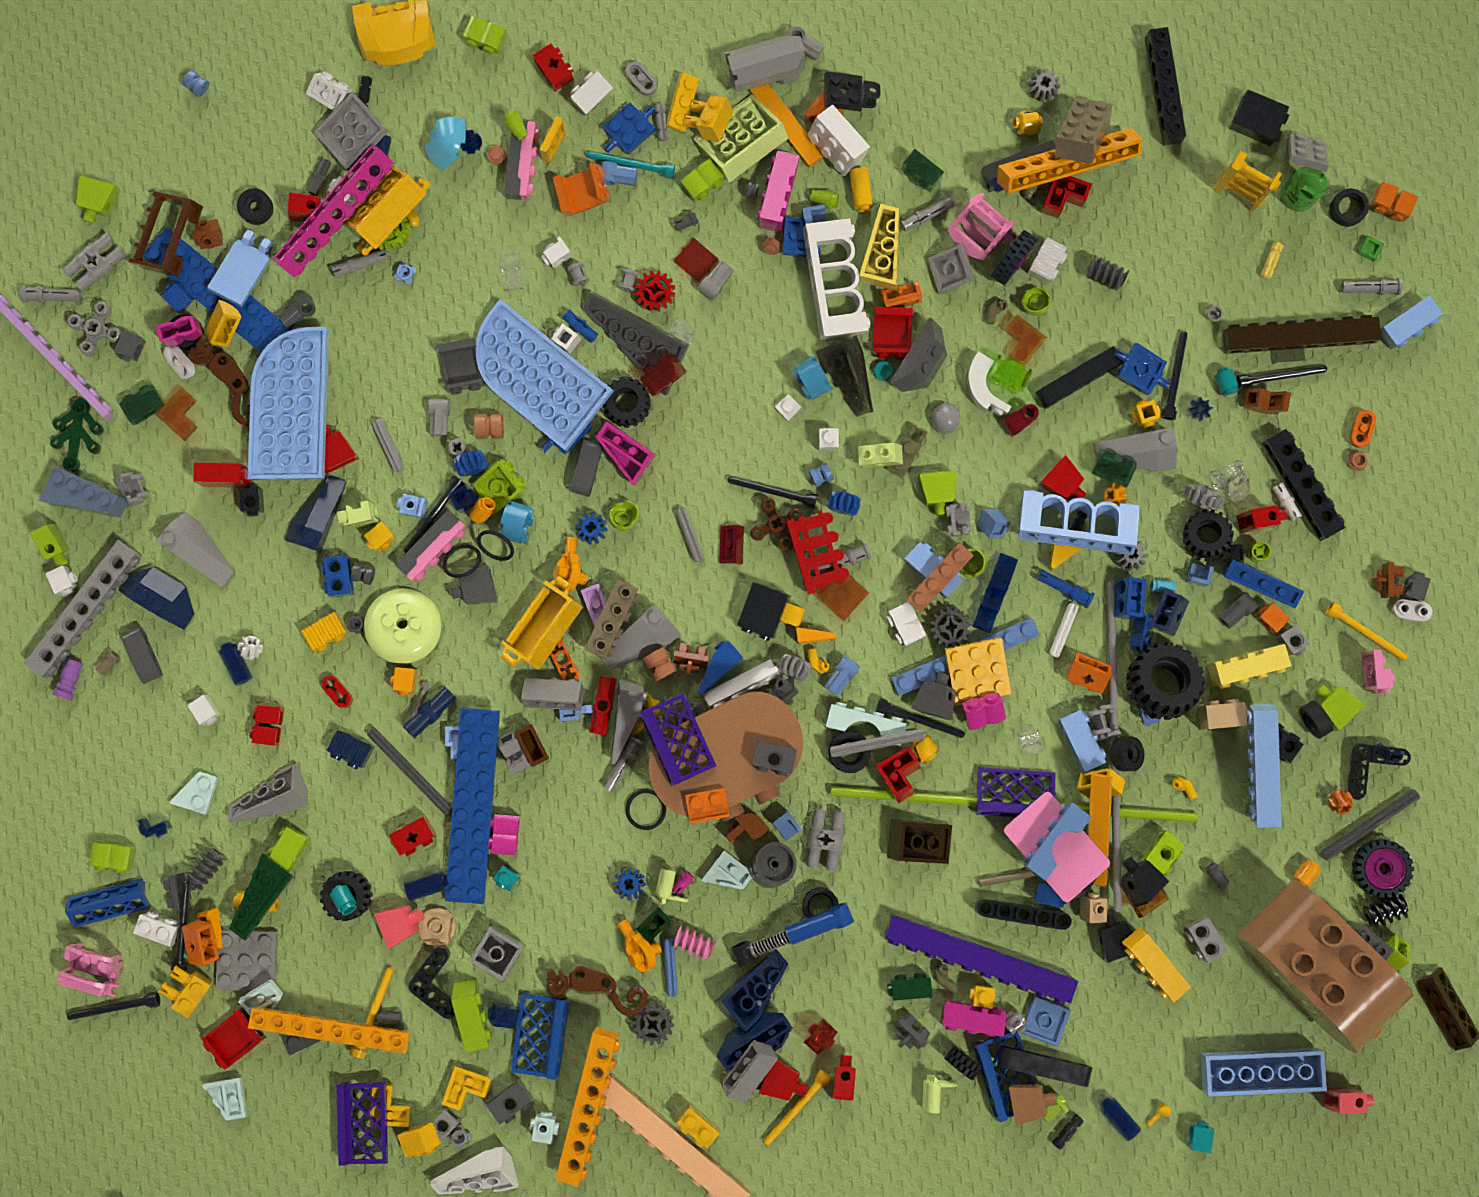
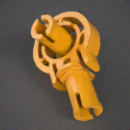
M575 537L565 538V551L560 556L561 559L557 562L553 573L555 579L560 576L571 584L569 592L577 584L585 585L588 580V575L581 573V566L578 562L579 555L576 554L578 539ZM556 583L558 589L565 591L563 587Z
M628 919L620 922L617 927L626 939L624 945L626 946L629 964L641 973L654 969L656 966L655 956L662 952L660 945L657 942L650 945L641 937L640 933H635Z

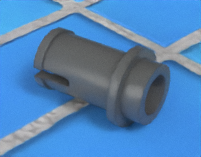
M689 212V215L674 220L678 231L692 225L695 227L699 223L695 212L692 214Z
M1213 862L1205 868L1207 870L1206 874H1210L1218 888H1222L1229 883V880L1219 869L1220 865Z
M381 1011L380 1014H377L378 1026L382 1025V1027H385V1025L402 1024V1011L390 1013Z

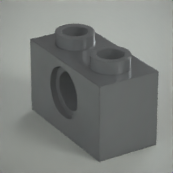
M757 741L752 765L756 766L758 771L767 772L768 769L776 770L775 774L787 777V774L793 771L797 750ZM773 753L780 757V762L777 765H771L768 761V757Z
M519 1079L489 1101L486 1106L499 1125L503 1122L508 1124L516 1117L514 1115L519 1110L524 1112L532 1105L530 1102L533 1100V1096L521 1079ZM513 1099L516 1102V1107H508L506 1100Z

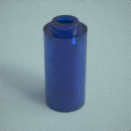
M228 642L220 646L221 650L218 653L234 685L239 686L253 679L243 656H240L241 652L237 650L236 643Z
M440 871L404 883V888L408 900L413 901L447 890L446 886L450 884L447 874Z
M1108 1097L1102 1101L1100 1111L1126 1141H1130L1141 1131V1127L1115 1098L1110 1099Z

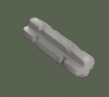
M656 104L655 113L657 130L659 131L658 139L659 141H667L669 138L666 127L665 105Z

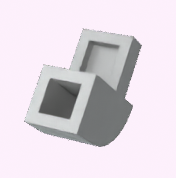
M514 730L498 738L499 748L507 760L508 768L512 775L516 772H522L526 767L530 766L514 734Z

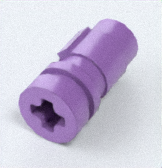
M70 659L67 660L66 666L62 668L59 676L61 679L56 684L58 687L54 689L53 695L72 701V692L76 690L74 687L80 676L82 663Z

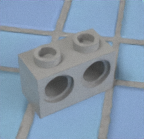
M1203 916L1184 927L1187 931L1185 936L1190 943L1193 942L1196 950L1194 952L1200 961L1203 960L1209 963L1228 952L1209 917ZM1202 926L1204 932L1201 936L1197 937L1196 929ZM1208 944L1213 945V951L1210 954H1207L1205 951Z

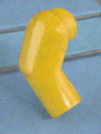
M412 209L406 218L409 220L411 227H417L420 217Z
M816 648L807 650L811 668L818 673L827 672L829 664L818 658Z
M1181 777L1173 779L1172 787L1176 790L1185 791L1189 800L1198 797L1190 780Z

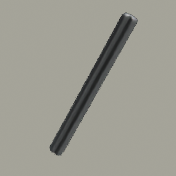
M372 728L367 733V736L444 815H448L452 811L453 807L376 728Z
M1411 790L1320 852L1321 856L1325 860H1330L1419 800V793L1416 790Z

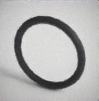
M485 530L478 534V546L490 558L507 561L513 557L514 547L510 540L501 533ZM485 534L498 536L509 545L510 554L506 557H498L491 554L483 547L481 537Z
M473 545L457 546L450 550L443 559V570L450 577H466L478 568L481 562V553ZM463 548L474 550L477 554V562L472 569L462 574H453L447 569V560L455 551Z
M643 789L635 792L628 799L626 816L634 827L641 830H651L663 822L666 816V806L661 802L662 815L655 824L651 826L637 824L630 815L632 800L643 793H650L658 798L655 791Z

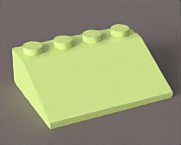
M753 94L733 108L734 112L720 142L704 140L700 133L693 138L708 159L714 162L729 183L789 138L783 123Z

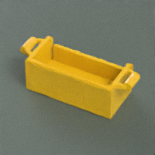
M392 167L391 171L379 181V185L367 194L366 200L354 209L353 215L346 218L343 222L362 240V243L357 246V251L363 255H368L370 250L373 248L377 249L426 195V189L430 187V183L423 178H420L416 183L407 173Z
M558 576L550 583L547 581L543 582L550 590L543 587L523 617L518 621L506 641L511 643V646L503 640L500 643L504 646L501 659L512 667L524 660L539 670L583 608L568 596L571 584L562 577ZM557 583L565 589L564 593L554 587V585ZM508 650L518 656L517 660L507 654Z

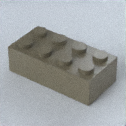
M1075 98L1056 137L1054 157L1092 164L1109 128L1113 104L1106 103L1105 101L1088 100L1087 98Z

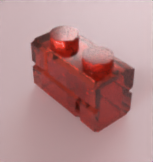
M674 354L669 356L663 355L657 360L658 364L655 367L651 365L643 371L644 375L640 380L647 387L651 396L659 395L687 373Z

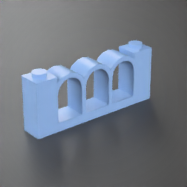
M1024 490L1021 500L1018 539L1133 555L1137 546L1139 505L1120 503L1117 506L1115 503L1108 501L1098 503L1094 507L1089 500L1084 498H1075L1067 503L1059 495L1049 494L1043 497L1041 492ZM1053 507L1060 511L1062 514L1061 529L1040 526L1041 511L1044 508ZM1082 510L1083 513L1087 514L1089 519L1088 532L1067 530L1070 512ZM1106 514L1114 519L1116 524L1115 536L1094 533L1096 516Z

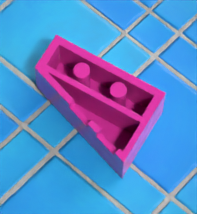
M606 421L596 436L619 469L628 478L631 485L636 486L657 454L608 421Z
M944 1000L941 1024L945 1026L946 1030L957 1031L958 1028L972 1034L980 1032L987 1036L997 1035L1004 1037L1007 1013L998 1007L990 1009L973 1006L970 1003Z

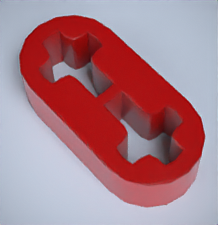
M327 676L322 680L323 690L335 705L347 708L352 704L353 697L337 677ZM328 680L335 681L334 687L337 689L336 691L332 688H327L329 685ZM338 693L342 696L347 695L346 704L339 703L341 698L338 696Z

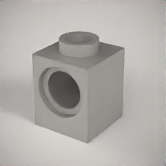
M1297 625L1289 627L1276 636L1281 645H1286L1288 656L1302 654L1306 651L1305 647L1309 645V642ZM1291 637H1295V638H1296V640H1297V645H1296V647H1293V646L1291 645V643H1290Z
M447 1106L432 1122L434 1123L433 1126L437 1131L438 1138L443 1141L459 1124L461 1119ZM439 1121H446L448 1129H441Z

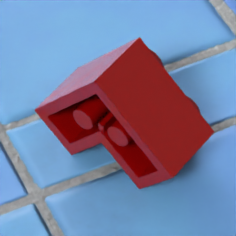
M1073 176L1052 181L1041 212L1059 218L1065 202L1083 207L1092 183Z
M907 746L876 765L878 773L898 804L915 794L913 787L906 777L921 768L917 757L911 748Z

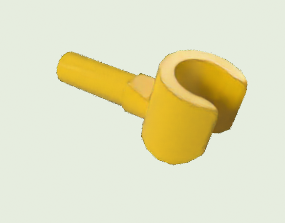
M1160 1104L1155 1115L1146 1124L1150 1127L1161 1115L1168 1118L1171 1114L1170 1107Z

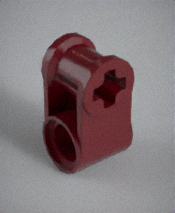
M1027 404L1004 418L1001 422L1011 437H1013L1036 420L1039 410L1035 405ZM1027 411H1028V412H1031V411H1032V412H1033L1032 417H1031V416H1026V415H1025L1026 412H1027Z

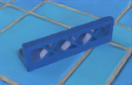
M1234 559L1231 560L1228 568H1224L1222 572L1225 578L1295 609L1304 593V590Z
M142 878L67 898L65 913L75 928L150 908V903L144 893L145 882ZM139 898L142 901L140 904L131 903L132 900ZM116 904H119V905H122V906H124V907L121 908V909H116V908H113L112 906H113V905H116ZM97 909H100V910H103V911H105V912L102 913V914H97V913H94L93 911H94V910H97ZM81 914L85 915L86 917L77 920L75 915Z

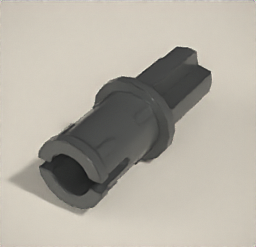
M321 158L315 173L311 174L312 178L306 189L308 193L314 196L318 195L323 181H326L325 176L331 165L329 160Z

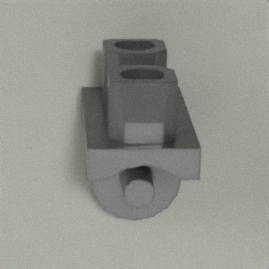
M791 676L786 680L783 678L777 680L776 687L772 690L766 688L762 691L779 698L787 705H791L794 702L792 697L798 694L794 678Z
M185 873L168 876L169 878L163 881L164 889L171 890L172 897L166 900L167 908L180 910L182 881L186 880ZM194 886L189 889L188 907H191L190 899L192 897L190 891L196 890Z
M911 1013L896 1020L893 1024L899 1030L896 1034L900 1039L897 1045L900 1048L906 1045L909 1049L913 1046L920 1049L927 1045L926 1040L930 1032L923 1026L916 1032L912 1026L917 1020Z

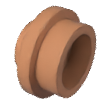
M493 146L488 150L487 158L490 163L499 165L505 161L506 152L500 146Z
M769 237L761 244L762 249L768 255H776L780 251V243L774 238Z
M1357 451L1349 456L1348 464L1353 470L1359 471L1367 466L1368 459L1363 452Z

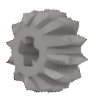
M1045 68L1044 72L1039 69L1036 74L1031 75L1028 86L1031 87L1029 93H1035L1034 99L1039 96L1041 97V102L1044 101L1045 97L1050 101L1052 95L1056 96L1058 94L1057 90L1060 89L1061 85L1057 82L1060 78L1058 76L1053 77L1054 71L1048 73L1047 68Z
M1142 541L1137 542L1133 558H1129L1130 554L1115 553L1116 556H1120L1116 562H1123L1121 565L1122 569L1128 565V571H1132L1133 566L1138 570L1140 569V564H1146L1142 558L1148 557V554L1143 553L1147 547H1140Z
M788 654L783 655L778 664L779 673L787 677L791 676L798 681H805L811 672L810 663Z

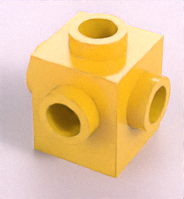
M1155 400L1137 402L1131 412L1132 421L1137 424V427L1144 426V429L1154 426L1155 422L1160 419V409L1156 405Z

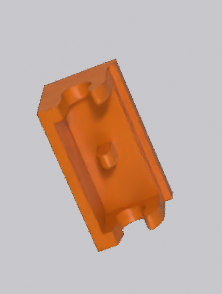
M918 281L898 286L897 291L891 289L880 290L883 307L901 308L921 303L923 299Z

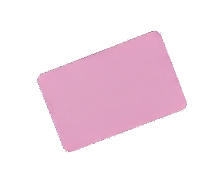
M1045 792L1005 827L1004 832L1026 857L1030 851L1034 852L1038 847L1035 845L1042 835L1046 836L1049 831L1047 827L1052 820L1056 821L1059 818L1060 814L1058 812L1062 805L1050 792ZM1083 830L1080 833L1065 832L1054 841L1052 854L1057 866L1046 881L1064 902H1069L1110 866V861Z

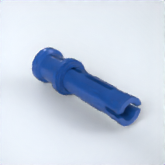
M1043 569L1037 578V581L1068 595L1071 601L1075 600L1083 604L1085 608L1089 607L1095 593H1089L1081 589L1079 585L1073 586Z

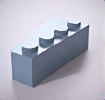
M55 466L39 498V501L52 506L77 509L121 518L128 504L126 499Z

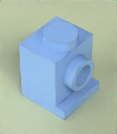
M403 494V498L399 497L397 509H400L399 513L424 519L428 500L422 497ZM409 502L414 503L412 508H408Z

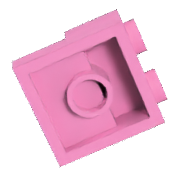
M1371 650L1361 652L1365 691L1372 690V694L1391 692L1390 688H1393L1395 677L1393 672H1391V668L1383 669L1385 657L1382 651Z

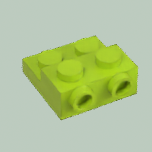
M500 460L472 484L482 498L489 497L495 502V514L501 512L507 504L509 505L508 501H515L528 490L525 486L527 484L522 476H517L513 471L515 470L514 465L506 460Z

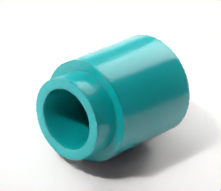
M1228 367L1217 370V374L1214 377L1220 393H1223V396H1228L1238 392L1237 387L1239 385L1233 369L1228 370Z
M337 885L332 889L330 897L338 912H341L342 915L352 913L356 909V901L348 886Z

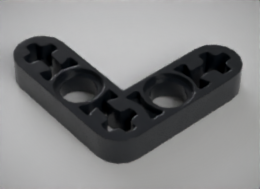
M1369 744L1355 745L1351 753L1348 792L1355 800L1365 797L1369 762L1405 766L1410 762L1411 754L1403 748ZM1360 747L1367 751V754L1362 756V761H1366V765L1362 763L1354 764V759L1359 760V755L1355 754V751L1359 750ZM1384 749L1387 752V757L1384 760H1378L1375 756L1377 750ZM1390 750H1394L1393 754L1396 755L1403 751L1407 759L1400 763L1399 759L1392 758L1393 762H1389ZM1355 767H1363L1365 774L1362 777H1356L1353 774ZM1352 779L1364 780V784L1360 783L1359 785L1363 793H1359L1358 796L1351 792L1352 789L1356 788V782L1352 783Z
M440 945L431 952L411 979L409 990L443 1018L451 1019L455 1016L454 1009L452 1008L453 1012H446V1007L449 1005L453 1007L451 997L432 984L435 977L450 958L448 947ZM443 951L445 958L442 957L437 963L434 962L439 955L437 952ZM431 965L434 968V974L427 975L425 973V966ZM421 982V988L417 990L415 983ZM429 988L430 990H428L424 996L422 993L425 992L424 990ZM432 992L436 993L439 997L438 1002L430 1001L429 994ZM444 999L445 1002L443 1003V1005L441 1007H438V1005Z

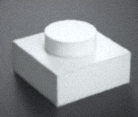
M789 394L775 406V409L787 421L802 408Z

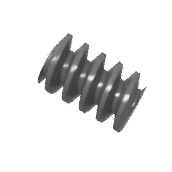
M1095 254L1087 269V278L1094 274V281H1097L1099 278H1101V284L1108 281L1109 288L1115 284V291H1117L1124 284L1130 270L1125 273L1124 267H1120L1117 270L1116 263L1110 267L1109 260L1103 264V257L1096 261Z
M205 847L208 854L200 853L203 860L195 859L198 866L190 865L193 872H185L190 884L199 890H203V885H207L208 879L213 878L212 872H218L217 866H223L222 860H227V857L215 848Z

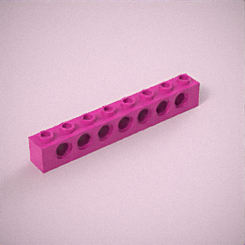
M372 144L272 259L294 278L304 271L305 265L317 256L319 249L327 245L332 234L340 230L346 218L351 217L355 211L354 209L366 200L367 194L379 185V180L391 171L394 162ZM375 165V170L369 173L370 167ZM363 180L362 185L357 188V182ZM350 194V199L344 202L345 196ZM338 208L337 214L332 216V211ZM322 223H325V228L323 230H319V226ZM313 237L312 243L307 245V240ZM300 252L299 258L294 259L295 253Z

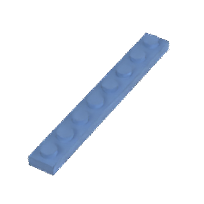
M1030 618L979 641L1001 637L1005 651L1040 634L1033 619ZM946 656L891 678L898 696L921 687L925 680L935 681L938 672L949 675Z

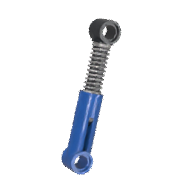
M840 903L828 911L787 926L785 932L782 930V933L772 934V937L770 935L769 938L766 936V939L757 940L756 943L740 942L731 947V951L738 967H743L754 962L758 955L761 956L765 952H771V950L790 943L792 945L835 928H844L852 924L854 919L847 903Z

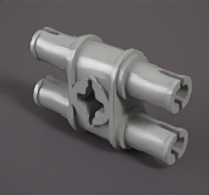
M106 232L95 242H89L88 246L78 254L76 253L75 258L62 268L71 278L82 267H86L87 273L75 282V285L82 292L93 282L100 281V278L110 270H113L114 265L126 256L118 246L106 257L101 255V251L114 242ZM91 257L95 259L97 266L93 265Z
M815 808L813 823L809 827L808 845H806L807 849H809L807 867L818 868L820 851L825 849L828 852L826 869L837 871L839 854L843 852L845 813L834 811L832 828L826 830L824 827L826 810ZM825 834H828V837L834 841L828 842L827 845H824L823 841L817 838L824 837Z

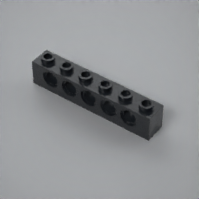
M1168 27L1150 29L1145 37L1162 143L1163 146L1179 144L1185 139L1186 130Z
M1285 429L1262 442V445L1319 540H1325L1346 528L1343 517L1337 514L1334 509V502L1326 496L1323 484L1317 481L1314 476L1315 471L1313 467L1305 461L1304 452L1296 446L1293 434ZM1282 447H1286L1289 450L1288 456L1282 453ZM1292 463L1298 465V472L1293 471ZM1302 480H1306L1308 482V489L1302 486ZM1312 496L1317 497L1318 505L1312 503ZM1322 512L1328 515L1327 522L1322 520Z

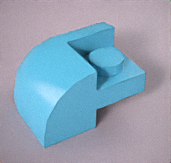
M445 117L435 121V129L430 134L431 141L425 145L426 153L434 165L444 170L459 157L457 153L461 143H465L466 137L465 120L456 117Z

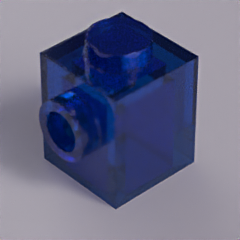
M466 485L448 494L460 514L476 504L477 496L473 489L469 490Z
M493 1002L492 1007L488 1010L487 1019L492 1026L516 1029L520 1010L515 1005Z

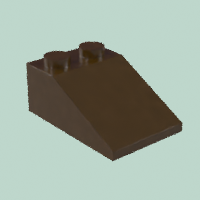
M891 819L887 858L905 862L949 864L952 825Z

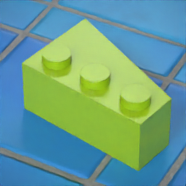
M477 978L454 983L451 1001L465 1053L489 1048V1040H492L490 1028H487L486 1011L483 1010V1001Z

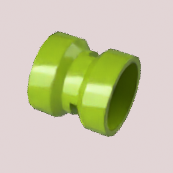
M1257 542L1248 548V558L1256 563L1264 561L1271 555V548L1265 542Z

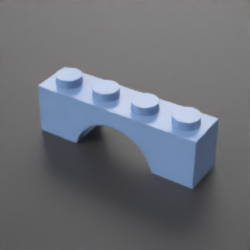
M1074 803L1064 804L1058 812L1060 814L1059 818L1056 821L1052 820L1047 827L1049 831L1046 836L1042 835L1035 844L1038 847L1034 852L1030 851L1024 859L1026 862L1024 867L1042 881H1046L1057 866L1052 854L1056 838L1065 832L1080 833L1091 818L1090 815Z

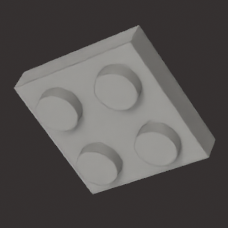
M958 244L928 258L939 294H944L974 280L963 244Z

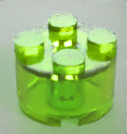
M998 355L988 377L991 378L990 383L998 387L1003 384L1008 387L1007 391L1017 395L1018 392H1023L1032 374V370L1026 371L1024 370L1025 365L1007 357L1005 360H1002L1001 355Z

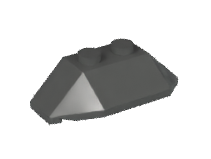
M932 318L927 320L890 381L901 392L929 387L948 356L943 330Z

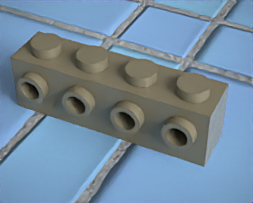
M617 579L585 646V651L605 660L607 656H612L615 649L613 642L615 638L620 639L624 630L621 628L623 621H628L632 613L629 611L631 604H636L640 596L637 593L638 588Z

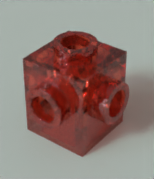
M823 1019L818 1024L814 1022L808 1029L809 1035L803 1043L819 1055L826 1048L830 1049L835 1043L834 1037L838 1032Z

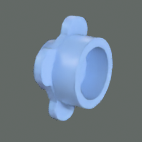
M400 263L397 273L394 275L395 279L411 284L416 268Z

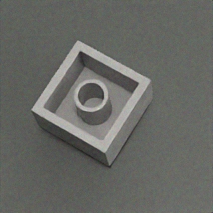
M492 925L471 957L470 962L499 980L504 981L526 945Z

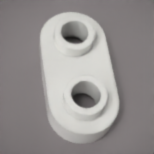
M169 346L164 349L165 360L182 379L194 376V364L179 347Z
M1401 599L1392 605V613L1399 619L1424 622L1431 618L1432 608L1424 602ZM1403 605L1406 607V612L1401 610ZM1421 609L1425 610V615L1420 613Z

